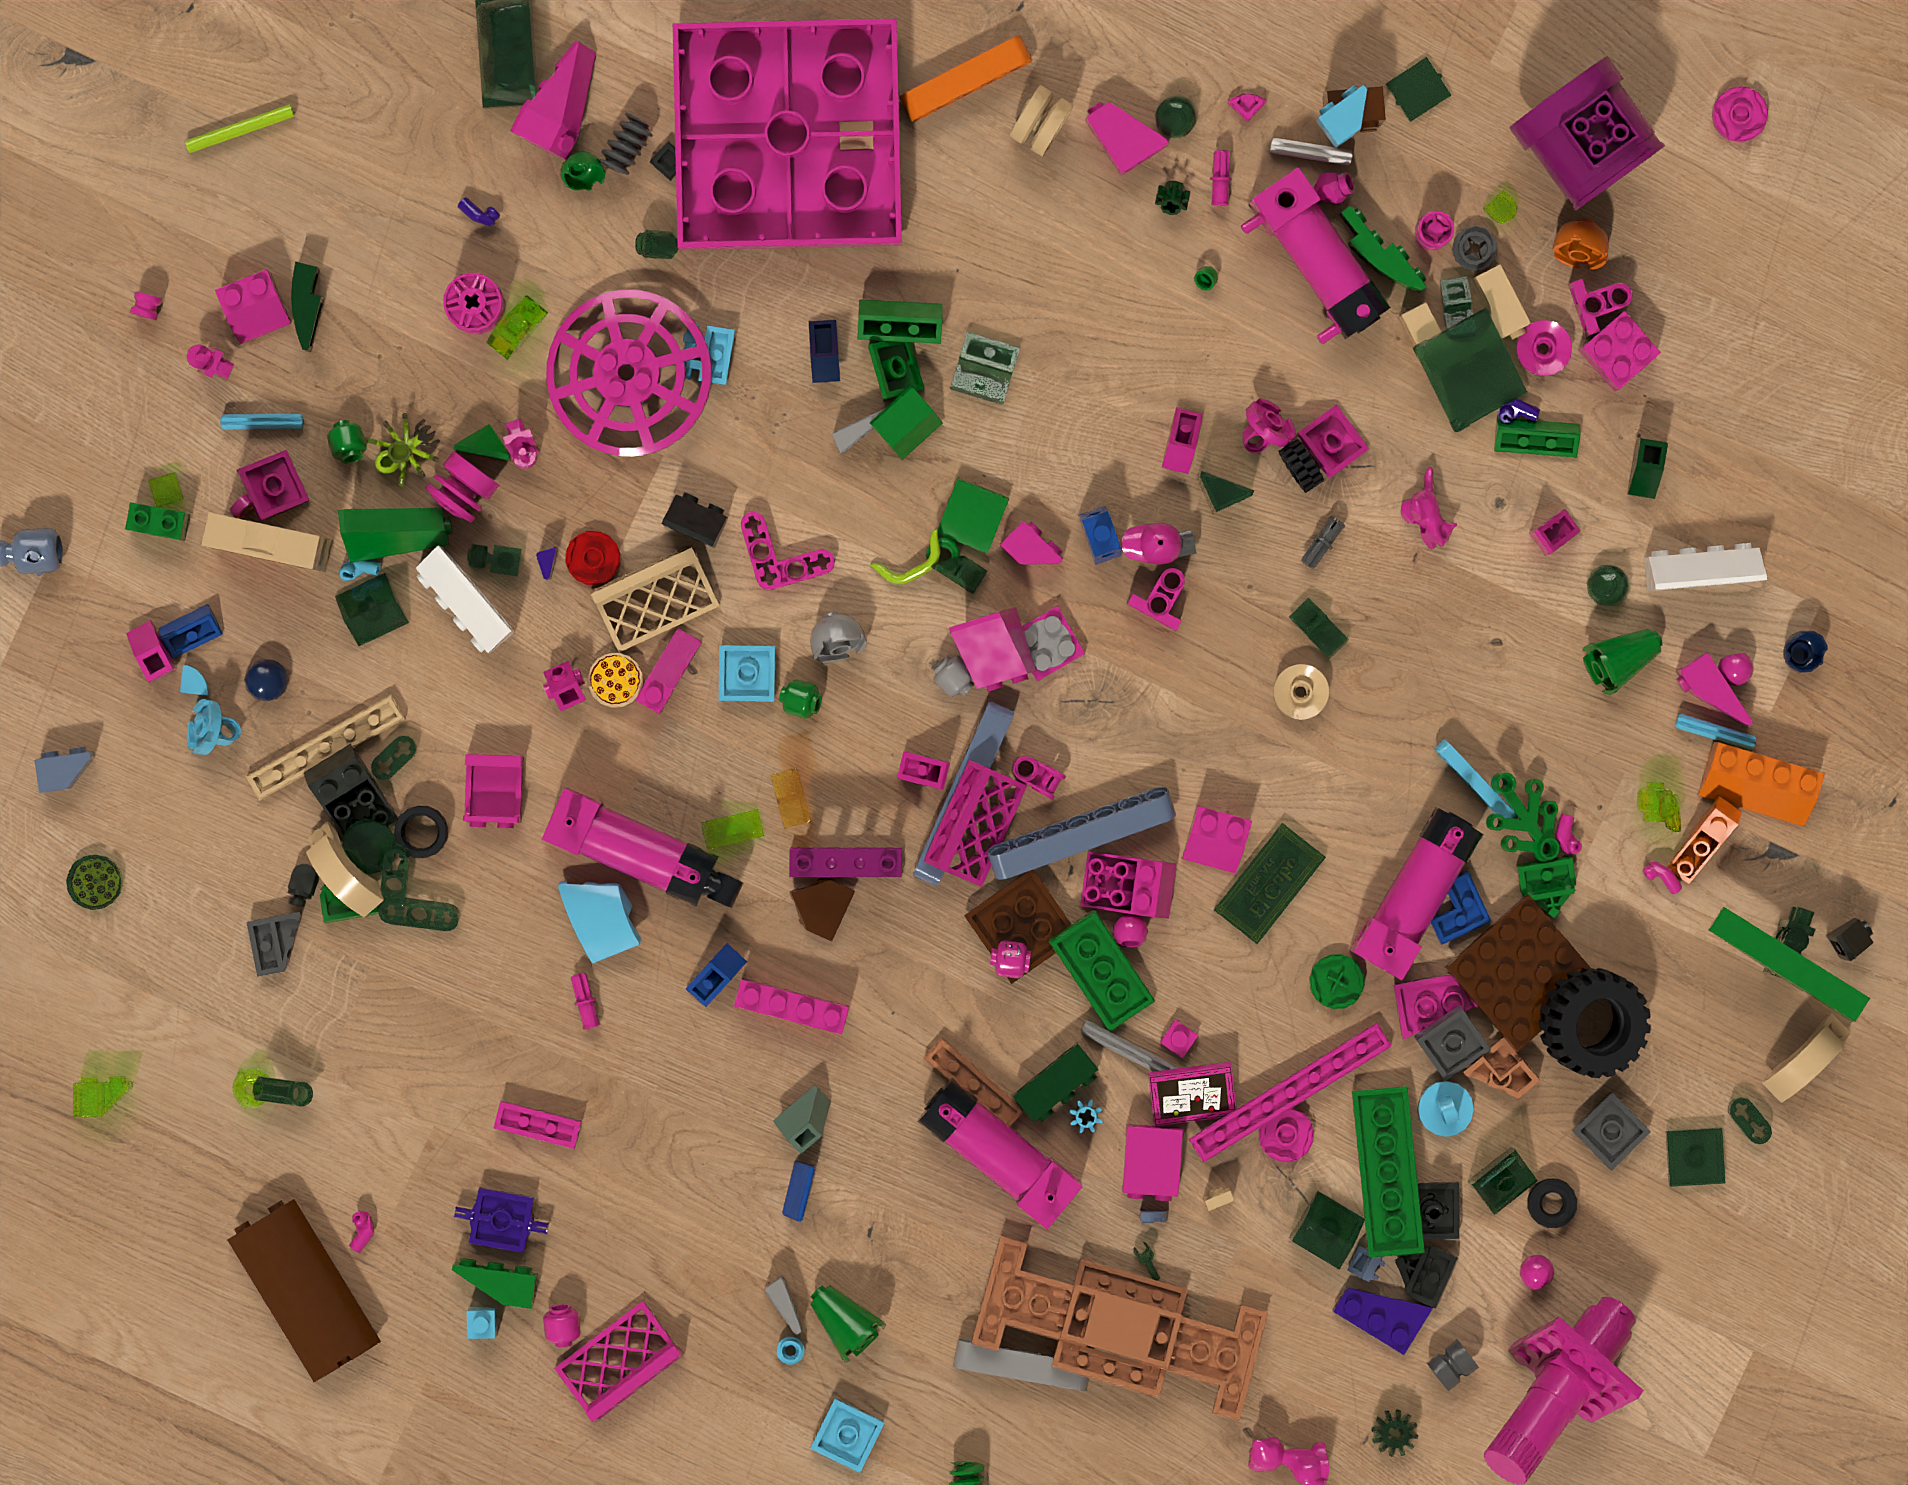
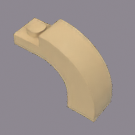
M327 821L319 829L315 830L308 838L311 848L306 852L313 868L339 900L359 915L365 917L384 901L378 881L363 873L349 859L341 845L335 825Z
M1832 1013L1829 1014L1796 1052L1773 1068L1762 1084L1781 1103L1814 1079L1845 1046L1844 1041L1851 1032Z

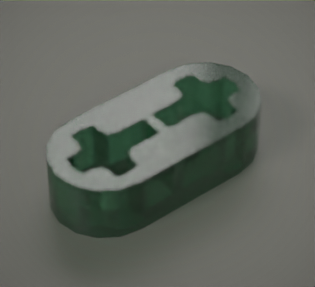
M399 736L393 740L372 761L371 771L373 775L381 780L392 778L417 753L415 740L409 736ZM400 741L402 743L410 742L409 750L411 753L409 755L403 753L397 758L394 754L400 749L398 743ZM392 758L394 762L388 767L391 772L389 774L385 772L379 774L377 770L380 766L377 763L380 760L384 763Z
M1736 1097L1731 1100L1728 1105V1114L1747 1139L1755 1144L1768 1142L1772 1135V1128L1754 1104L1743 1097ZM1738 1103L1741 1105L1747 1104L1748 1107L1745 1109V1112L1750 1117L1747 1120L1740 1114L1735 1115ZM1754 1122L1759 1127H1765L1762 1131L1764 1134L1762 1138L1758 1136L1753 1138L1752 1134L1755 1131L1750 1123Z

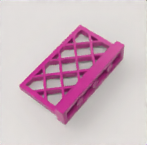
M969 760L924 858V862L982 887L991 867L987 851L992 846L1002 843L1027 785ZM991 775L993 776L995 787L985 791V786ZM1012 785L1015 786L1016 789L1012 798L1006 800L1003 790ZM997 794L1000 804L990 809L987 798ZM982 802L984 812L974 817L973 813L977 804ZM1002 811L1003 818L1001 822L994 826L992 815ZM986 819L988 830L978 834L976 823ZM970 827L972 838L962 842L965 830ZM990 836V847L983 851L980 841ZM974 844L977 855L967 859L965 849ZM959 852L961 863L952 868L949 867L954 855ZM979 861L980 869L976 878L971 876L969 866Z
M642 1301L554 1369L583 1407L590 1421L597 1422L676 1362L684 1353L676 1346L645 1302ZM640 1310H643L648 1317L647 1330L632 1328L633 1316ZM628 1320V1326L622 1327L621 1325ZM652 1324L657 1329V1331H651ZM614 1330H627L624 1347L609 1345L611 1333ZM631 1331L646 1333L644 1349L629 1347ZM650 1334L661 1335L667 1345L660 1351L648 1350ZM606 1337V1342H605V1344L599 1343L601 1340H603V1339ZM593 1346L605 1347L602 1364L587 1362L589 1349ZM609 1348L624 1350L622 1366L607 1364ZM628 1350L643 1352L642 1364L639 1367H626ZM647 1353L654 1354L652 1357L646 1360ZM584 1354L583 1361L576 1360ZM571 1363L583 1364L580 1380L570 1379L563 1369ZM587 1365L602 1367L600 1383L585 1381ZM606 1367L621 1369L620 1380L615 1385L604 1384ZM625 1370L632 1371L626 1377H624ZM573 1383H579V1384H580V1385H579V1391H578V1389L575 1387V1385H574ZM584 1384L599 1386L597 1399L590 1404L582 1396ZM603 1387L610 1388L609 1390H607L605 1393L602 1394V1392H603Z

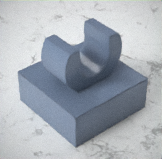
M1359 1245L1347 1271L1370 1282L1371 1279L1378 1280L1379 1276L1374 1273L1378 1265L1384 1267L1385 1262L1381 1260L1382 1257L1368 1258V1249Z

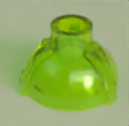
M255 1068L244 1071L241 1069L237 1072L238 1075L233 1082L232 1090L235 1099L241 1104V1107L244 1109L247 1107L254 1108L264 1104L269 1099L272 1088H274V1083H271L268 1075ZM247 1084L254 1086L255 1091L253 1094L246 1093L245 1087Z

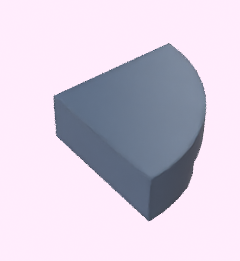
M1140 1210V1221L1142 1223L1166 1222L1168 1210Z

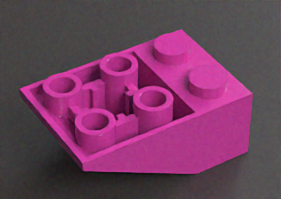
M1088 851L1080 906L1169 919L1176 863Z

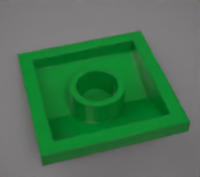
M911 385L869 422L901 460L908 456L943 424L933 409Z

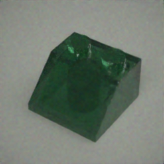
M1317 1190L1289 1238L1295 1244L1340 1270L1357 1240L1365 1219Z

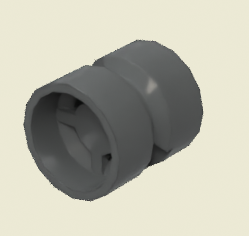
M1457 1339L1445 1348L1446 1354L1444 1356L1437 1354L1427 1362V1365L1448 1391L1461 1382V1375L1467 1377L1479 1368Z

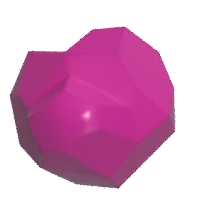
M1327 172L1319 175L1313 189L1320 197V203L1329 202L1339 205L1348 198L1349 194L1354 193V184L1348 172Z

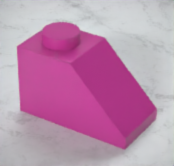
M1176 407L1162 468L1189 474L1196 451L1203 414Z

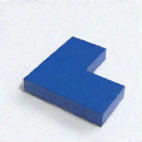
M1469 871L1458 875L1448 893L1454 908L1435 916L1431 925L1442 945L1492 922Z

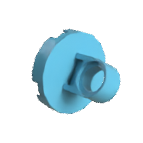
M202 699L194 706L192 712H197L194 722L189 721L187 726V746L189 749H194L192 753L205 756L212 751L215 744L229 746L240 737L241 728L238 722L232 718L221 716V708L217 702ZM222 726H227L232 731V738L223 735L221 731Z
M1450 1081L1435 1082L1423 1091L1417 1106L1419 1119L1424 1127L1432 1133L1444 1137L1457 1135L1465 1130L1472 1120L1474 1111L1472 1098L1467 1090L1459 1084Z

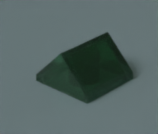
M1203 471L1197 476V481L1212 514L1244 501L1254 493L1252 489Z
M386 573L335 596L342 618L359 647L409 623Z
M1510 1147L1468 1180V1183L1491 1212L1496 1215L1538 1180L1517 1151Z

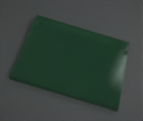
M1487 308L1478 311L1413 347L1455 433L1501 408L1502 405L1528 393Z

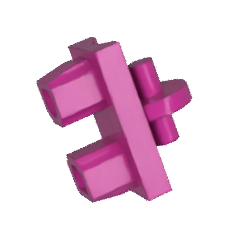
M197 344L190 347L187 351L186 358L189 365L197 368V372L211 378L215 373L228 379L234 366L233 363L221 358L223 352L210 346L207 348L204 345Z
M521 419L506 423L508 436L503 437L513 462L522 469L532 467L537 461V454H540L530 429L526 430Z

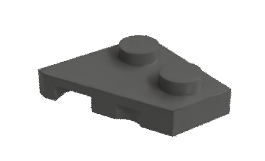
M301 911L247 922L257 977L286 971L300 922Z

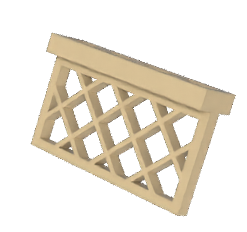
M691 544L590 590L591 596L618 652L720 606ZM692 564L695 565L698 572L695 584L679 579L683 568ZM678 571L676 577L670 575V574H672V573ZM663 577L674 581L669 595L654 590L657 581ZM700 578L704 587L698 586ZM653 582L651 589L644 587ZM678 582L693 588L688 602L673 597ZM641 589L649 592L644 607L629 602L633 591ZM696 589L708 593L712 603L703 607L691 604ZM628 594L626 600L620 599V597ZM652 594L668 599L662 614L647 609ZM611 601L624 604L619 619L607 615L603 605ZM671 601L686 606L683 616L675 619L666 615ZM627 606L642 611L637 625L622 620ZM689 607L696 609L695 611L688 613ZM646 612L661 617L657 628L648 630L640 627ZM664 619L671 621L662 625ZM611 621L617 622L615 630ZM620 624L636 629L633 638L623 644L620 643L617 636ZM639 631L645 632V634L637 637Z

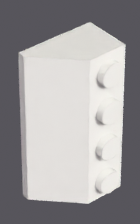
M1751 543L1734 544L1735 550H1724V545L1707 547V552L1696 553V548L1679 549L1680 554L1669 555L1668 550L1652 551V557L1645 558L1647 591L1758 582L1767 580V574L1760 548H1752Z
M437 546L416 567V570L420 573L416 576L426 589L430 586L438 594L434 597L444 610L448 607L456 615L452 620L462 631L469 630L474 636L470 641L481 653L484 650L487 653L493 652L515 633L513 628L443 547Z

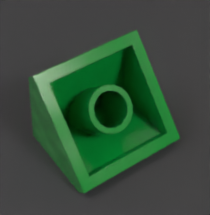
M883 341L868 345L883 401L897 398L910 385L916 392L925 389L911 342Z

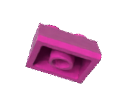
M267 269L215 290L225 317L239 344L291 324L273 276Z
M1196 805L1182 859L1236 874L1245 849L1252 820Z

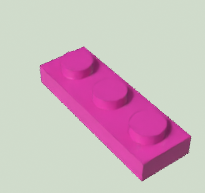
M500 1101L493 1128L575 1149L582 1121Z

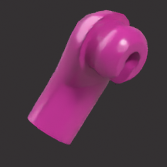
M1561 814L1555 838L1564 852L1571 855L1578 854L1582 849V844L1571 832L1575 817Z
M1656 861L1648 862L1649 865L1643 868V873L1647 879L1653 880L1658 876L1671 894H1676L1682 889L1681 883L1670 868Z
M357 1211L352 1216V1222L355 1223L357 1235L349 1246L358 1253L363 1250L375 1232L372 1217L365 1211Z

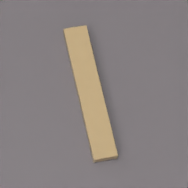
M389 695L247 775L246 778L258 800L261 801L302 778L305 771L350 743L355 748L406 718L393 695Z

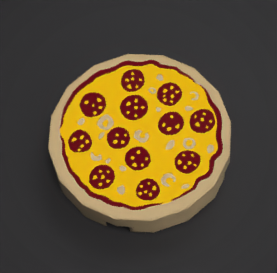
M608 653L598 658L591 666L588 674V687L592 696L600 704L611 708L624 707L633 703L643 687V673L639 664L630 656L622 653Z

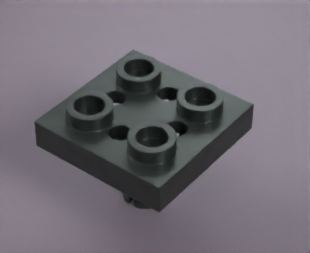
M1418 1183L1423 1239H1459V1183ZM1428 1193H1433V1194H1434V1199H1433V1200H1428V1199H1432V1198H1433V1195L1427 1196ZM1444 1206L1447 1207V1208H1448V1212H1447V1209L1442 1210V1207H1444ZM1428 1222H1431V1223L1429 1224V1226H1430V1227H1433V1228H1428V1227H1427V1223H1428Z

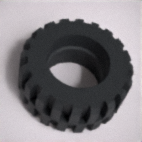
M1587 967L1582 968L1581 973L1576 970L1569 972L1567 980L1560 978L1555 982L1557 988L1554 991L1549 989L1545 996L1549 999L1546 1005H1541L1540 1013L1544 1014L1543 1019H1539V1029L1544 1031L1540 1036L1542 1043L1548 1046L1547 1052L1551 1057L1557 1059L1558 1063L1580 1075L1600 1078L1602 1075L1605 1077L1614 1076L1616 1069L1623 1072L1629 1068L1628 1062L1630 1060L1635 1062L1640 1057L1638 1054L1640 1048L1645 1049L1648 1041L1645 1040V1035L1651 1031V1025L1647 1023V1019L1651 1017L1650 1009L1643 1006L1647 1003V1000L1643 994L1638 992V987L1632 982L1606 969L1597 968L1595 970ZM1606 998L1613 1010L1611 1029L1599 1043L1584 1047L1580 1044L1576 1032L1579 1015L1592 1001Z

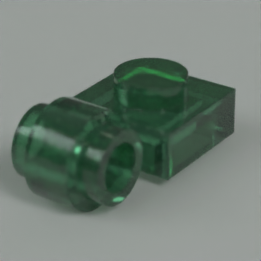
M472 544L471 549H468L467 560H469V566L485 569L486 563L491 562V573L518 576L522 549L494 545L493 554H490L488 546Z

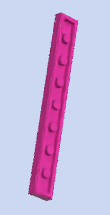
M1375 1023L1189 1138V1141L1204 1163L1392 1047L1379 1024Z

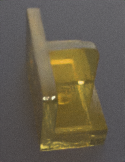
M798 768L770 775L784 829L812 822Z

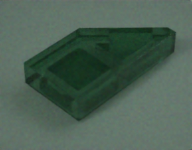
M964 555L937 562L931 566V568L974 594L987 573L986 569Z

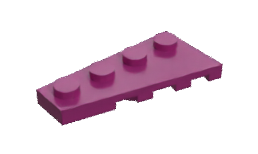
M1450 974L1393 984L1403 1040L1424 1030L1458 1005L1462 1007L1464 1012L1478 1007Z

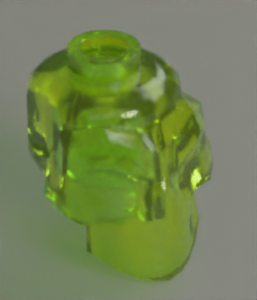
M1647 782V787L1640 788L1637 792V809L1643 812V821L1665 822L1666 828L1675 833L1681 832L1680 800L1678 795L1674 794L1672 790L1664 788L1663 782Z

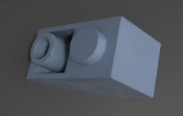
M86 747L69 749L70 755L59 756L58 751L41 753L42 759L34 760L39 793L71 789L94 759V751L86 752Z

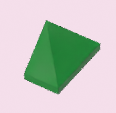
M490 424L454 444V450L457 452L511 462L508 450Z

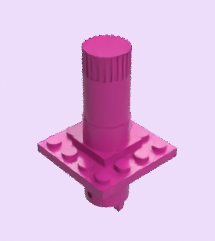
M1602 1297L1597 1305L1587 1307L1573 1328L1560 1317H1557L1513 1342L1508 1349L1520 1365L1526 1366L1535 1374L1536 1379L1528 1389L1523 1400L1484 1452L1485 1462L1502 1479L1504 1478L1506 1481L1516 1485L1525 1484L1568 1423L1572 1422L1577 1414L1582 1419L1592 1423L1637 1400L1644 1390L1613 1364L1632 1337L1630 1330L1636 1323L1634 1314L1626 1305L1614 1298Z

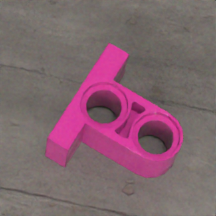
M1582 279L1568 285L1585 337L1600 332L1596 321L1597 317L1626 307L1633 297L1630 287L1623 283L1613 284L1587 293ZM1618 289L1624 293L1625 300L1622 304H1617L1612 300L1613 290ZM1588 298L1595 299L1598 302L1599 308L1596 313H1591L1586 309L1585 303Z
M1175 568L1163 571L1146 601L1132 594L1127 605L1176 631L1181 620L1170 615L1169 611L1184 586L1185 578L1183 573ZM1168 573H1174L1179 578V585L1175 589H1170L1164 584V578ZM1159 597L1165 601L1166 607L1162 613H1155L1151 609L1150 603L1153 598Z

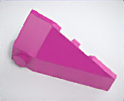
M575 41L555 65V72L549 80H543L538 86L540 91L532 100L527 99L522 105L510 132L541 150L566 160L579 135L596 52Z

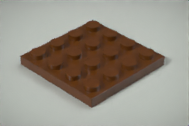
M1525 895L1444 968L1512 1048L1518 1052L1542 1031L1539 1029V1019H1543L1544 1014L1540 1013L1541 1005H1546L1549 999L1545 997L1549 989L1554 991L1557 988L1555 982L1560 978L1567 980L1569 972L1576 970L1581 973L1582 968L1590 966L1530 895Z

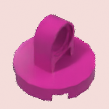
M1259 398L1256 402L1253 401L1246 409V417L1250 424L1243 431L1242 440L1245 449L1251 453L1262 452L1270 444L1286 447L1296 436V429L1289 418L1285 421L1279 415L1282 410L1272 402ZM1253 436L1262 437V439L1256 443H1251L1248 441Z

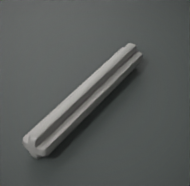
M1086 1021L1081 1029V1033L1088 1038L1153 1072L1178 1069L1176 1066L1091 1021Z

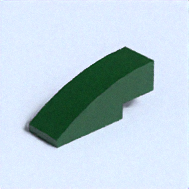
M295 261L291 291L293 319L302 350L311 353L324 298L314 295L320 269L316 266Z

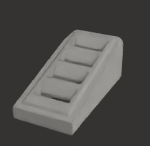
M881 410L833 432L832 436L840 454L845 453L874 429L869 422L882 412Z
M781 1275L765 1286V1293L795 1334H799L802 1332V1325L786 1280Z

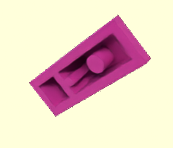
M677 628L635 701L661 714L702 642Z
M1708 653L1701 654L1676 671L1679 675L1676 681L1685 693L1689 691L1694 697L1744 726H1749L1753 723Z

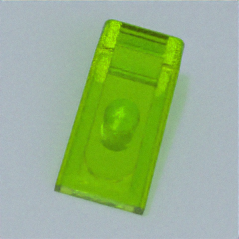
M758 809L701 822L707 849L764 836Z

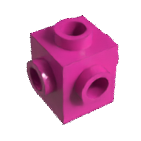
M569 660L543 672L547 683L543 684L544 690L549 700L555 699L560 711L586 700L581 688L585 681L579 669L573 670Z

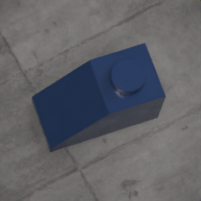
M836 320L808 321L812 383L840 381Z

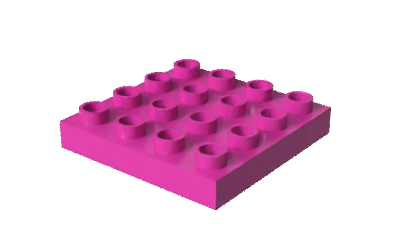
M897 19L672 23L677 242L679 251L902 246ZM873 121V131L840 132V122ZM873 136L874 149L840 150V137Z

